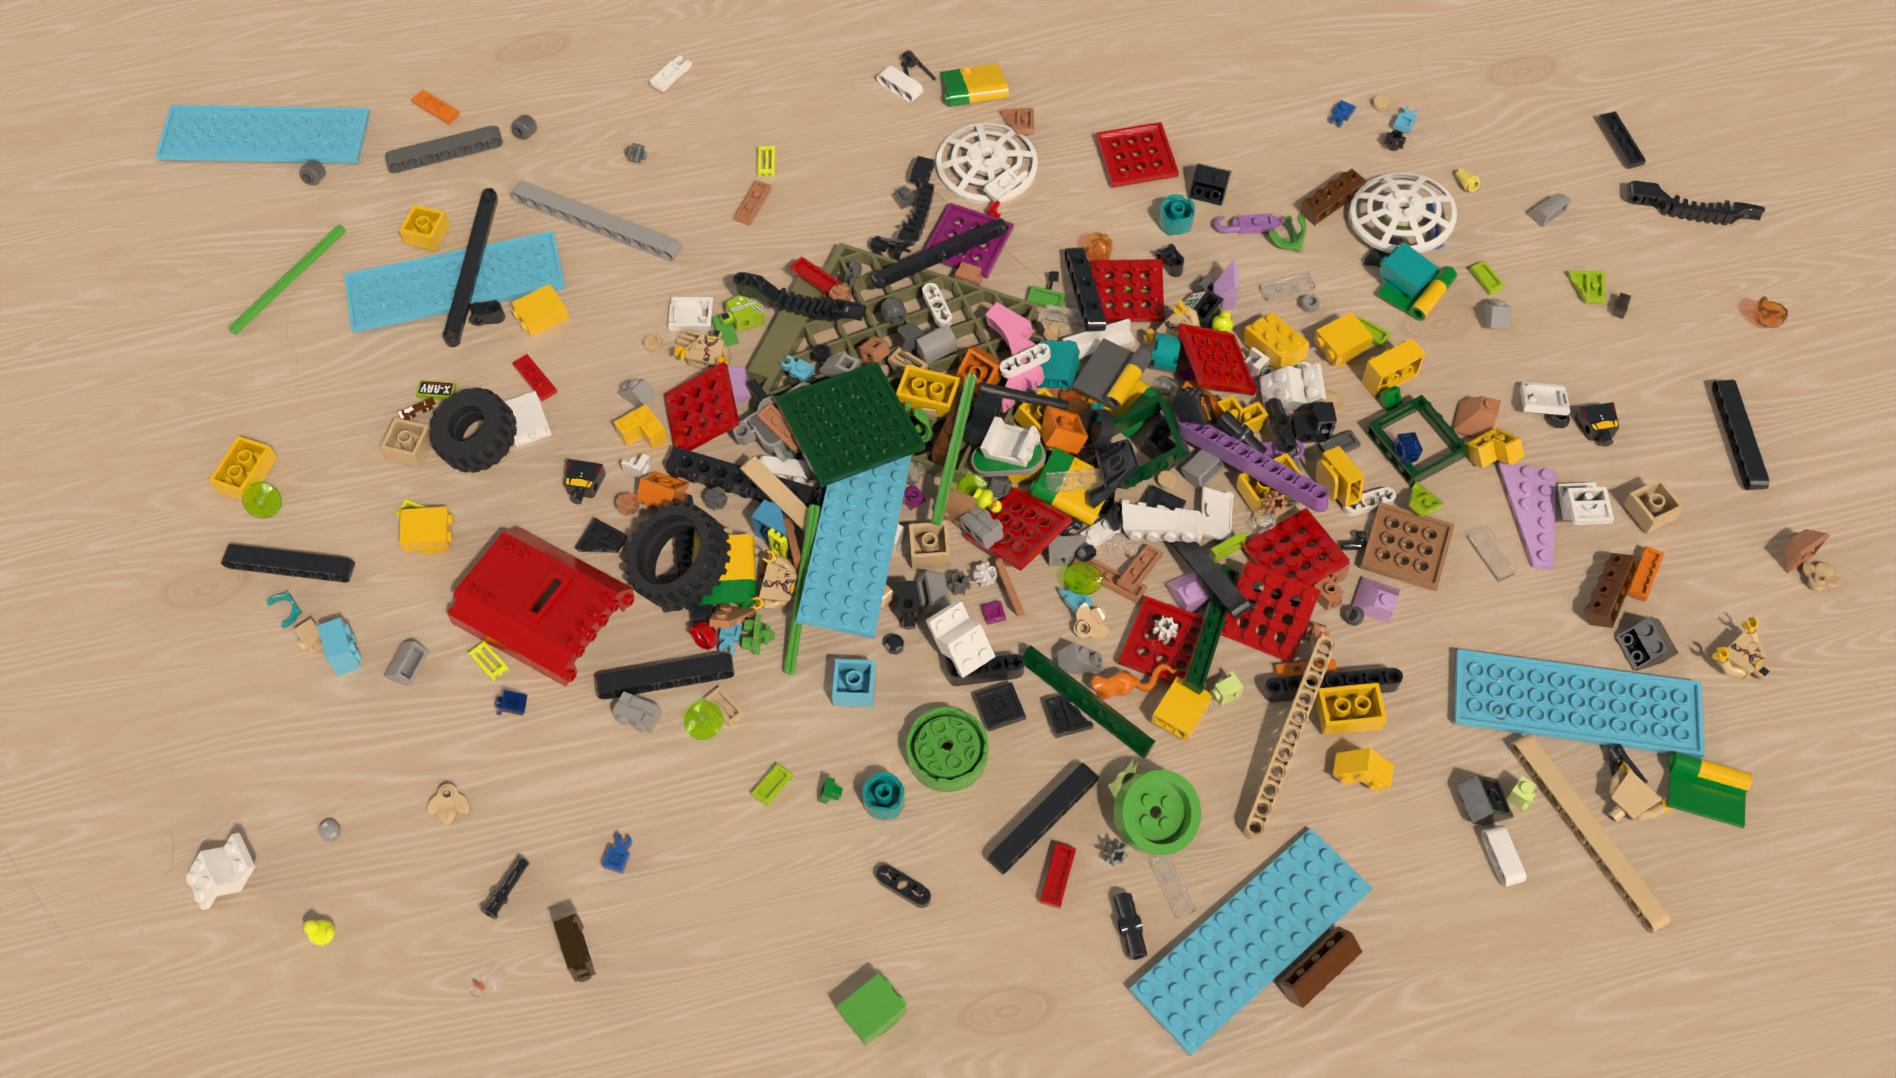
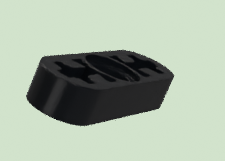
M883 865L878 868L876 876L881 886L918 908H925L930 904L931 893L928 888L889 865ZM890 872V878L895 880L894 886H892L893 882L891 879L885 878L883 880L882 873ZM900 882H907L910 888L903 892L898 889V884ZM924 893L926 900L918 901L916 894L922 895Z

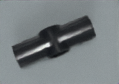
M1269 399V401L1265 402V409L1272 425V433L1276 436L1281 452H1292L1297 448V443L1289 424L1290 419L1286 415L1280 399Z
M1228 410L1222 413L1215 421L1229 436L1263 454L1266 452L1267 448L1254 436L1253 431L1246 424L1240 423Z
M1120 893L1113 898L1118 915L1119 932L1121 937L1124 938L1129 960H1139L1147 956L1142 935V921L1140 915H1137L1132 893Z

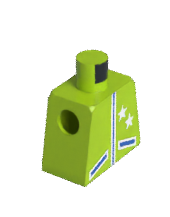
M738 295L726 302V313L719 315L722 325L732 322L738 331L765 325V313L755 298Z

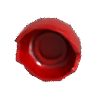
M698 622L690 627L689 634L693 636L694 641L699 647L709 651L716 645L718 641L717 632L714 627L709 626L708 622Z

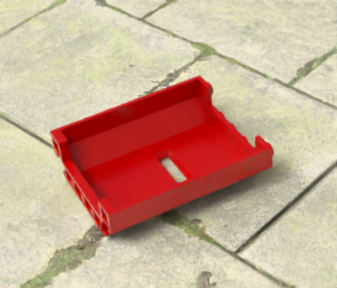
M518 527L512 532L509 530L503 531L458 585L453 595L456 598L454 606L449 607L447 614L451 623L566 687L577 676L575 661L578 657L583 656L586 647L596 639L599 630L607 625L613 612H616L619 607L624 612L627 607L633 604L635 596L632 587ZM555 578L562 581L537 613L530 610Z

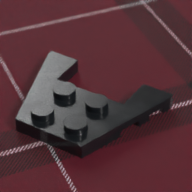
M1128 439L1106 444V447L1102 449L1092 448L1090 452H1078L1076 454L1077 459L1089 465L1098 461L1103 484L1087 492L1089 504L1093 509L1100 505L1139 469L1132 443Z

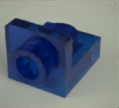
M503 690L501 695L497 696L495 700L496 715L507 712L523 716L528 695Z

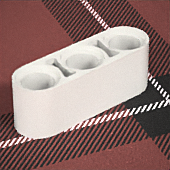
M891 65L887 66L877 75L880 85L908 103H912L924 91L920 83Z
M760 457L759 460L775 476L806 485L809 484L811 469L807 461L787 458V461L782 462L778 457Z
M1500 825L1482 830L1483 843L1502 886L1508 887L1526 882L1525 870L1506 827Z

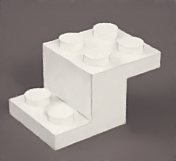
M1315 363L1303 369L1286 366L1259 377L1264 409L1265 402L1272 398L1280 399L1283 408L1297 411L1326 400L1321 364Z
M1596 482L1557 485L1556 490L1563 520H1572L1573 525L1613 523L1614 516L1606 487H1597Z
M955 601L926 620L940 652L952 659L959 676L962 678L995 657L981 624L969 618L962 601Z
M240 833L231 834L224 847L200 851L187 873V883L191 886L194 899L199 904L201 910L210 909L217 896L241 892L253 872L255 865Z

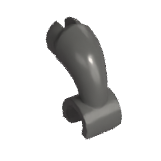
M855 260L849 264V268L853 272L845 274V282L850 280V286L855 285L856 279L862 272L860 263Z

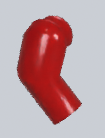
M998 200L996 202L992 201L986 209L987 215L996 218L1001 217V214H998L997 211L1000 205Z

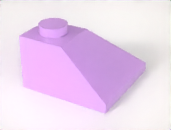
M1237 259L1232 260L1215 282L1213 291H1211L1224 298L1222 309L1234 310L1239 288Z
M1194 571L1166 583V587L1179 608L1194 612L1208 606L1212 592Z
M1362 577L1352 607L1358 606L1363 609L1366 616L1389 623L1400 589Z

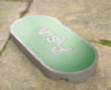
M1039 442L1033 450L1032 459L1028 461L1026 467L985 458L978 446L972 454L971 462L974 469L985 477L1026 475L1034 473L1039 466L1044 464L1046 452L1043 445Z

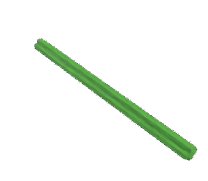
M337 225L241 314L228 327L229 331L234 335L238 334L346 232L345 228Z
M968 373L965 379L931 523L940 526L943 521L977 376L972 373Z
M810 505L784 667V673L788 675H794L802 629V624L796 623L817 531L820 512L818 505Z

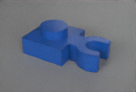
M1341 100L1333 110L1330 124L1338 121L1337 127L1340 128L1343 120L1348 121L1355 112L1356 106Z
M618 834L615 838L616 847L609 846L602 867L623 874L630 857V853L626 850L631 847L632 839L628 837L625 843H620L622 836Z

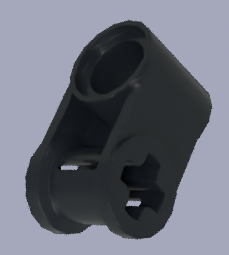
M1172 243L1168 244L1164 249L1155 250L1156 259H1162L1163 268L1170 276L1180 277L1183 274L1184 257Z
M497 300L474 302L470 305L471 316L469 322L472 325L499 324L505 320V312L501 303Z

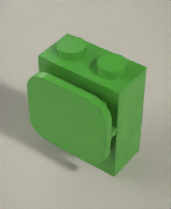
M879 973L837 1006L838 1013L865 1046L876 1037L882 1036L907 1013L906 1000L900 993L896 995L892 990L893 985L887 977L882 978Z

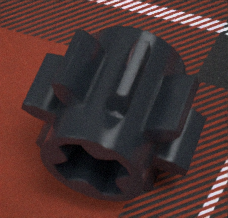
M1393 130L1391 133L1387 132L1384 139L1387 149L1391 151H1397L1399 148L1403 149L1406 137H1403V132L1399 130Z

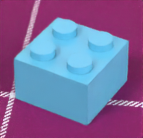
M340 617L317 625L326 659L337 676L360 669L359 661L362 660L359 649H356L357 639L354 632H351L349 624H344Z
M835 659L832 690L833 706L874 707L875 661Z

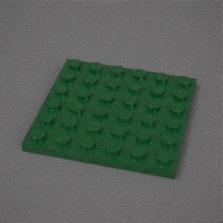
M878 362L775 397V403L820 488L925 450L926 445Z

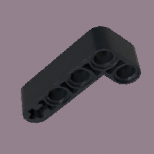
M1019 654L995 656L976 669L981 672H971L963 678L952 674L957 672L952 659L945 656L947 679L953 686L1018 679L1024 674L1025 660ZM998 667L1000 670L994 671L992 668Z

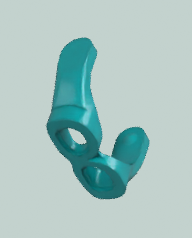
M288 591L275 595L266 601L269 606L280 600L292 603L291 615L281 623L282 628L289 627L302 613Z

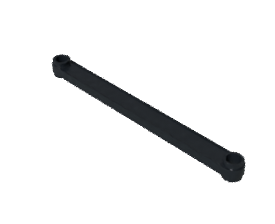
M493 188L484 189L480 198L443 332L444 341L449 347H457L461 343L498 204V196Z

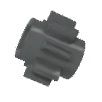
M632 143V147L627 146L625 154L629 155V160L641 163L642 159L646 160L648 152L644 151L645 146Z
M718 486L708 489L704 497V501L708 504L707 508L714 511L724 508L728 500V496L724 493L725 489Z
M953 571L952 577L947 578V583H949L948 590H953L955 595H965L966 589L971 588V583H969L970 575L966 576L963 571Z
M1116 838L1113 841H1106L1104 847L1101 848V851L1105 854L1102 859L1105 862H1109L1112 866L1119 863L1123 864L1125 857L1128 856L1124 851L1127 846L1123 842L1120 843Z

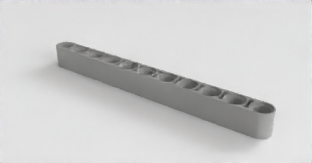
M520 181L510 194L511 198L519 204L667 261H673L682 248L681 243L672 237L526 181Z

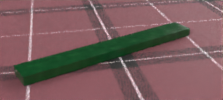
M1222 564L1220 569L1236 587L1240 573L1226 564ZM1211 593L1182 685L1198 695L1203 692L1227 615L1226 608L1213 593Z
M1032 645L1027 647L1023 655L1025 660L1024 666L1060 694L1065 695L1074 705L1145 759L1156 743L1155 740Z

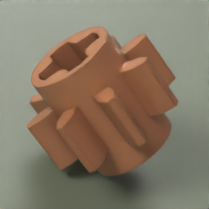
M840 284L838 286L835 285L831 288L829 296L833 298L837 307L836 299L850 301L851 294L848 292L850 288L844 284L842 286Z
M1274 490L1271 491V495L1264 494L1265 498L1261 502L1265 506L1264 511L1271 512L1273 515H1277V511H1284L1283 508L1287 504L1283 499L1284 494H1278Z
M628 492V494H621L617 498L616 506L619 509V513L627 516L637 512L640 502L636 500V494Z
M1313 622L1312 627L1307 625L1305 636L1308 637L1307 642L1315 645L1320 637L1329 636L1330 632L1326 631L1327 626L1317 622Z

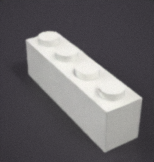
M1122 500L1123 529L1130 540L1201 542L1206 521L1200 511L1175 508L1172 511L1162 505H1157V508L1147 507L1146 503L1138 502V505L1129 504V500Z

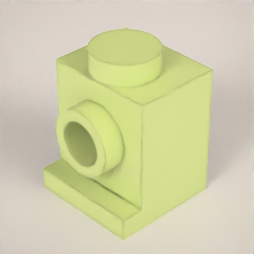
M1232 671L1227 679L1221 678L1215 683L1214 689L1210 690V694L1222 706L1241 696L1244 686Z
M1522 776L1506 799L1507 802L1525 812L1536 795L1533 790L1537 785Z

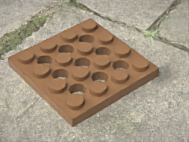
M1379 502L1360 568L1436 591L1455 524L1429 516L1422 517L1415 512ZM1395 522L1398 527L1392 528L1388 523ZM1412 527L1416 529L1417 533H1410L1407 528ZM1432 533L1436 538L1429 539L1426 534ZM1389 537L1394 543H1386L1384 538ZM1409 543L1412 549L1404 548L1403 544ZM1422 549H1428V550H1430V551H1431V554H1430V555L1424 554V553L1422 552ZM1385 553L1389 556V559H1382L1379 554ZM1405 559L1408 564L1402 565L1398 560ZM1422 564L1426 566L1427 570L1422 571L1418 569L1417 565Z

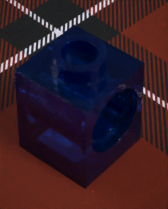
M1415 432L1398 434L1392 444L1399 463L1416 462L1423 451Z

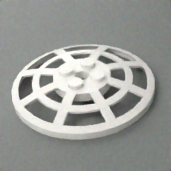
M977 123L958 129L944 140L937 153V173L943 185L957 197L973 203L991 204L993 200L988 195H977L964 191L967 185L972 183L986 186L995 179V174H998L1003 169L1012 168V166L1007 164V157L1017 156V163L1021 166L1023 157L1033 158L1032 168L1027 178L1023 179L1019 186L1002 196L998 200L1001 203L1017 197L1029 188L1037 173V153L1030 140L1024 135H1017L1011 127L998 123ZM984 128L1000 129L1007 131V133L1003 134L1001 132L990 130L984 131ZM977 129V132L968 134L961 140L955 139L961 133ZM979 135L980 141L974 144L965 142L968 139ZM986 135H996L1000 138L997 141L987 140ZM1016 135L1022 139L1031 151L1021 150L1017 142L1011 137ZM1009 141L1016 150H1006L1003 144ZM948 143L954 144L952 160L942 163L941 157L945 146ZM960 147L968 149L967 156L957 158V152ZM967 162L970 171L967 174L964 173L958 164ZM953 166L956 173L963 179L958 187L947 178L943 169ZM1017 171L1015 174H1016V176H1018V175H1020L1021 173H1020L1019 171ZM977 173L988 176L989 180H980L973 177Z
M1399 172L1381 175L1362 186L1352 200L1350 218L1356 233L1366 243L1376 249L1391 253L1396 246L1400 247V245L1389 244L1392 235L1402 237L1415 236L1418 245L1411 247L1417 252L1423 253L1436 248L1448 239L1456 225L1457 208L1449 191L1435 180L1415 173ZM1392 178H1411V179H1416L1417 181H1416V182H1415V181H1409V180H1396V181H1394ZM1383 180L1386 182L1385 184L1375 189L1372 193L1363 192L1369 186ZM1426 182L1436 187L1445 196H1437L1432 189L1423 185V183ZM1407 184L1413 186L1410 190H1400L1397 185ZM1387 187H1390L1392 193L1387 196L1378 194ZM1420 188H1422L1423 190L1428 192L1431 195V197L1423 198L1417 192ZM1358 198L1368 199V214L1358 219L1356 214ZM1373 201L1383 202V209L1373 212ZM1441 202L1451 203L1452 216L1450 223L1440 217L1442 211ZM1435 203L1436 213L1433 214L1427 211L1426 204ZM1401 206H1406V207H1408V208H1407V209H1401L1400 207H1401ZM1384 215L1391 222L1390 225H1384L1377 217ZM1423 217L1431 220L1421 228L1417 224ZM1371 220L1377 228L1385 232L1382 240L1380 241L1370 235L1362 227V224ZM1437 223L1446 228L1438 237L1429 242H1424L1422 233L1429 231ZM1397 225L1411 226L1412 230H1396Z

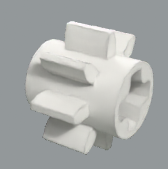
M989 562L976 565L973 578L976 583H981V587H986L994 584V580L997 578V571L994 566H989Z
M1162 616L1160 622L1155 620L1153 634L1158 635L1159 641L1162 639L1169 642L1171 636L1176 638L1177 632L1175 630H1177L1178 624H1174L1172 617L1165 618Z

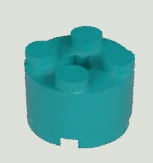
M1173 194L1164 199L1160 205L1158 221L1166 235H1180L1191 231L1195 214L1194 202L1190 198H1183V195Z
M1164 333L1156 334L1150 368L1176 372L1182 343L1179 336Z
M880 772L865 782L863 800L868 815L878 820H890L897 818L905 805L904 786L894 774Z

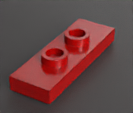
M802 256L790 266L791 272L827 296H829L833 286H838L839 284L842 286L840 281Z
M528 354L512 363L513 367L530 388L536 391L537 396L542 402L557 393L555 386Z
M1056 843L1040 899L1041 904L1061 908L1076 848Z

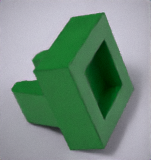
M1397 386L1378 393L1379 401L1386 411L1402 404L1400 388Z
M827 777L825 779L818 802L827 804L830 799L839 800L843 788L834 785V778Z

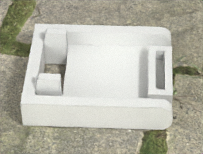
M672 297L668 329L670 331H682L683 328L693 331H711L714 309L713 297ZM703 310H708V319L707 317H702Z
M1532 382L1521 383L1520 393L1524 412L1568 415L1570 413L1568 395L1564 385Z

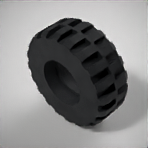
M482 388L461 390L462 392L452 394L436 410L435 417L430 425L431 445L436 454L452 468L458 469L460 472L467 473L470 471L475 473L480 472V470L490 469L494 464L497 465L501 462L504 456L506 457L510 447L515 442L514 436L517 433L515 425L517 421L512 409L491 390ZM484 420L479 433L473 438L463 441L466 430L473 423Z

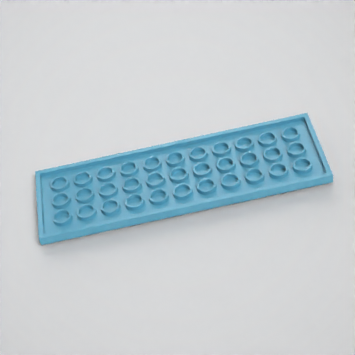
M171 105L155 157L157 160L306 163L309 160H316L320 163L358 164L370 117L369 108Z
M554 231L486 244L471 304L492 300L504 302L522 298L548 284L552 286L554 291L566 289ZM467 248L344 274L352 332L357 333L449 313Z
M912 455L827 485L796 623L871 639L875 638Z
M1458 649L1456 652L1454 725L1608 746L1621 744L1623 748L1666 754L1679 752L1697 758H1703L1705 755L1702 684L1700 681ZM1495 706H1501L1497 707L1494 712L1492 711ZM1506 716V718H1505L1504 720H1499V719L1495 718V717L1504 718V717Z
M1310 828L1138 980L1129 991L1183 1050L1191 1056L1368 895L1373 888Z

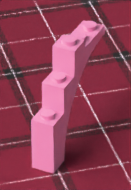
M997 302L985 314L988 325L997 331L1007 342L1012 356L1036 346L1035 343L1028 340L1033 332L1029 320ZM1023 358L1020 362L1027 364L1030 362V359ZM1038 365L1015 377L1009 378L1005 387L1026 391L1028 387L1034 390L1044 380L1042 367ZM1003 398L1001 412L1005 413L1011 408L1015 400Z

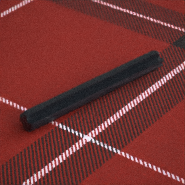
M980 382L978 386L979 393L983 391L1001 398L1043 407L1048 405L1065 411L1068 408V401L985 382Z

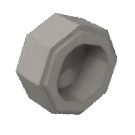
M1314 294L1306 295L1302 298L1301 302L1302 309L1306 312H1315L1320 304L1319 298Z
M326 820L320 825L318 833L325 842H333L340 837L341 828L335 821Z

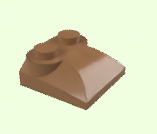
M950 488L943 520L951 521L958 527L963 528L960 517L967 512L969 513L971 509L977 506V498Z

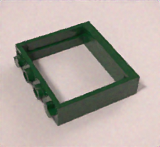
M1161 392L1114 418L1112 437L1162 410L1177 446L1140 466L1121 485L1125 490L1131 487L1134 488L1143 480L1152 478L1156 473L1167 470L1169 466L1182 462V459L1191 455L1171 403ZM1101 426L1097 428L1099 434L1101 431Z
M1423 395L1369 422L1365 432L1410 487L1416 481L1419 483L1465 457L1468 450L1464 443L1465 441L1459 438L1455 430L1446 423L1443 416L1434 409L1431 402H1428ZM1416 411L1420 413L1453 452L1420 471L1416 470L1383 430Z

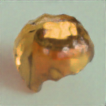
M1096 231L1087 235L1082 247H1084L1089 260H1108L1113 251V240L1107 233Z
M1764 296L1756 304L1753 316L1756 323L1766 329L1778 328L1787 319L1788 309L1781 303L1768 301L1767 297Z
M1059 389L1057 398L1068 401V412L1078 414L1079 416L1085 413L1089 402L1087 395L1075 389Z

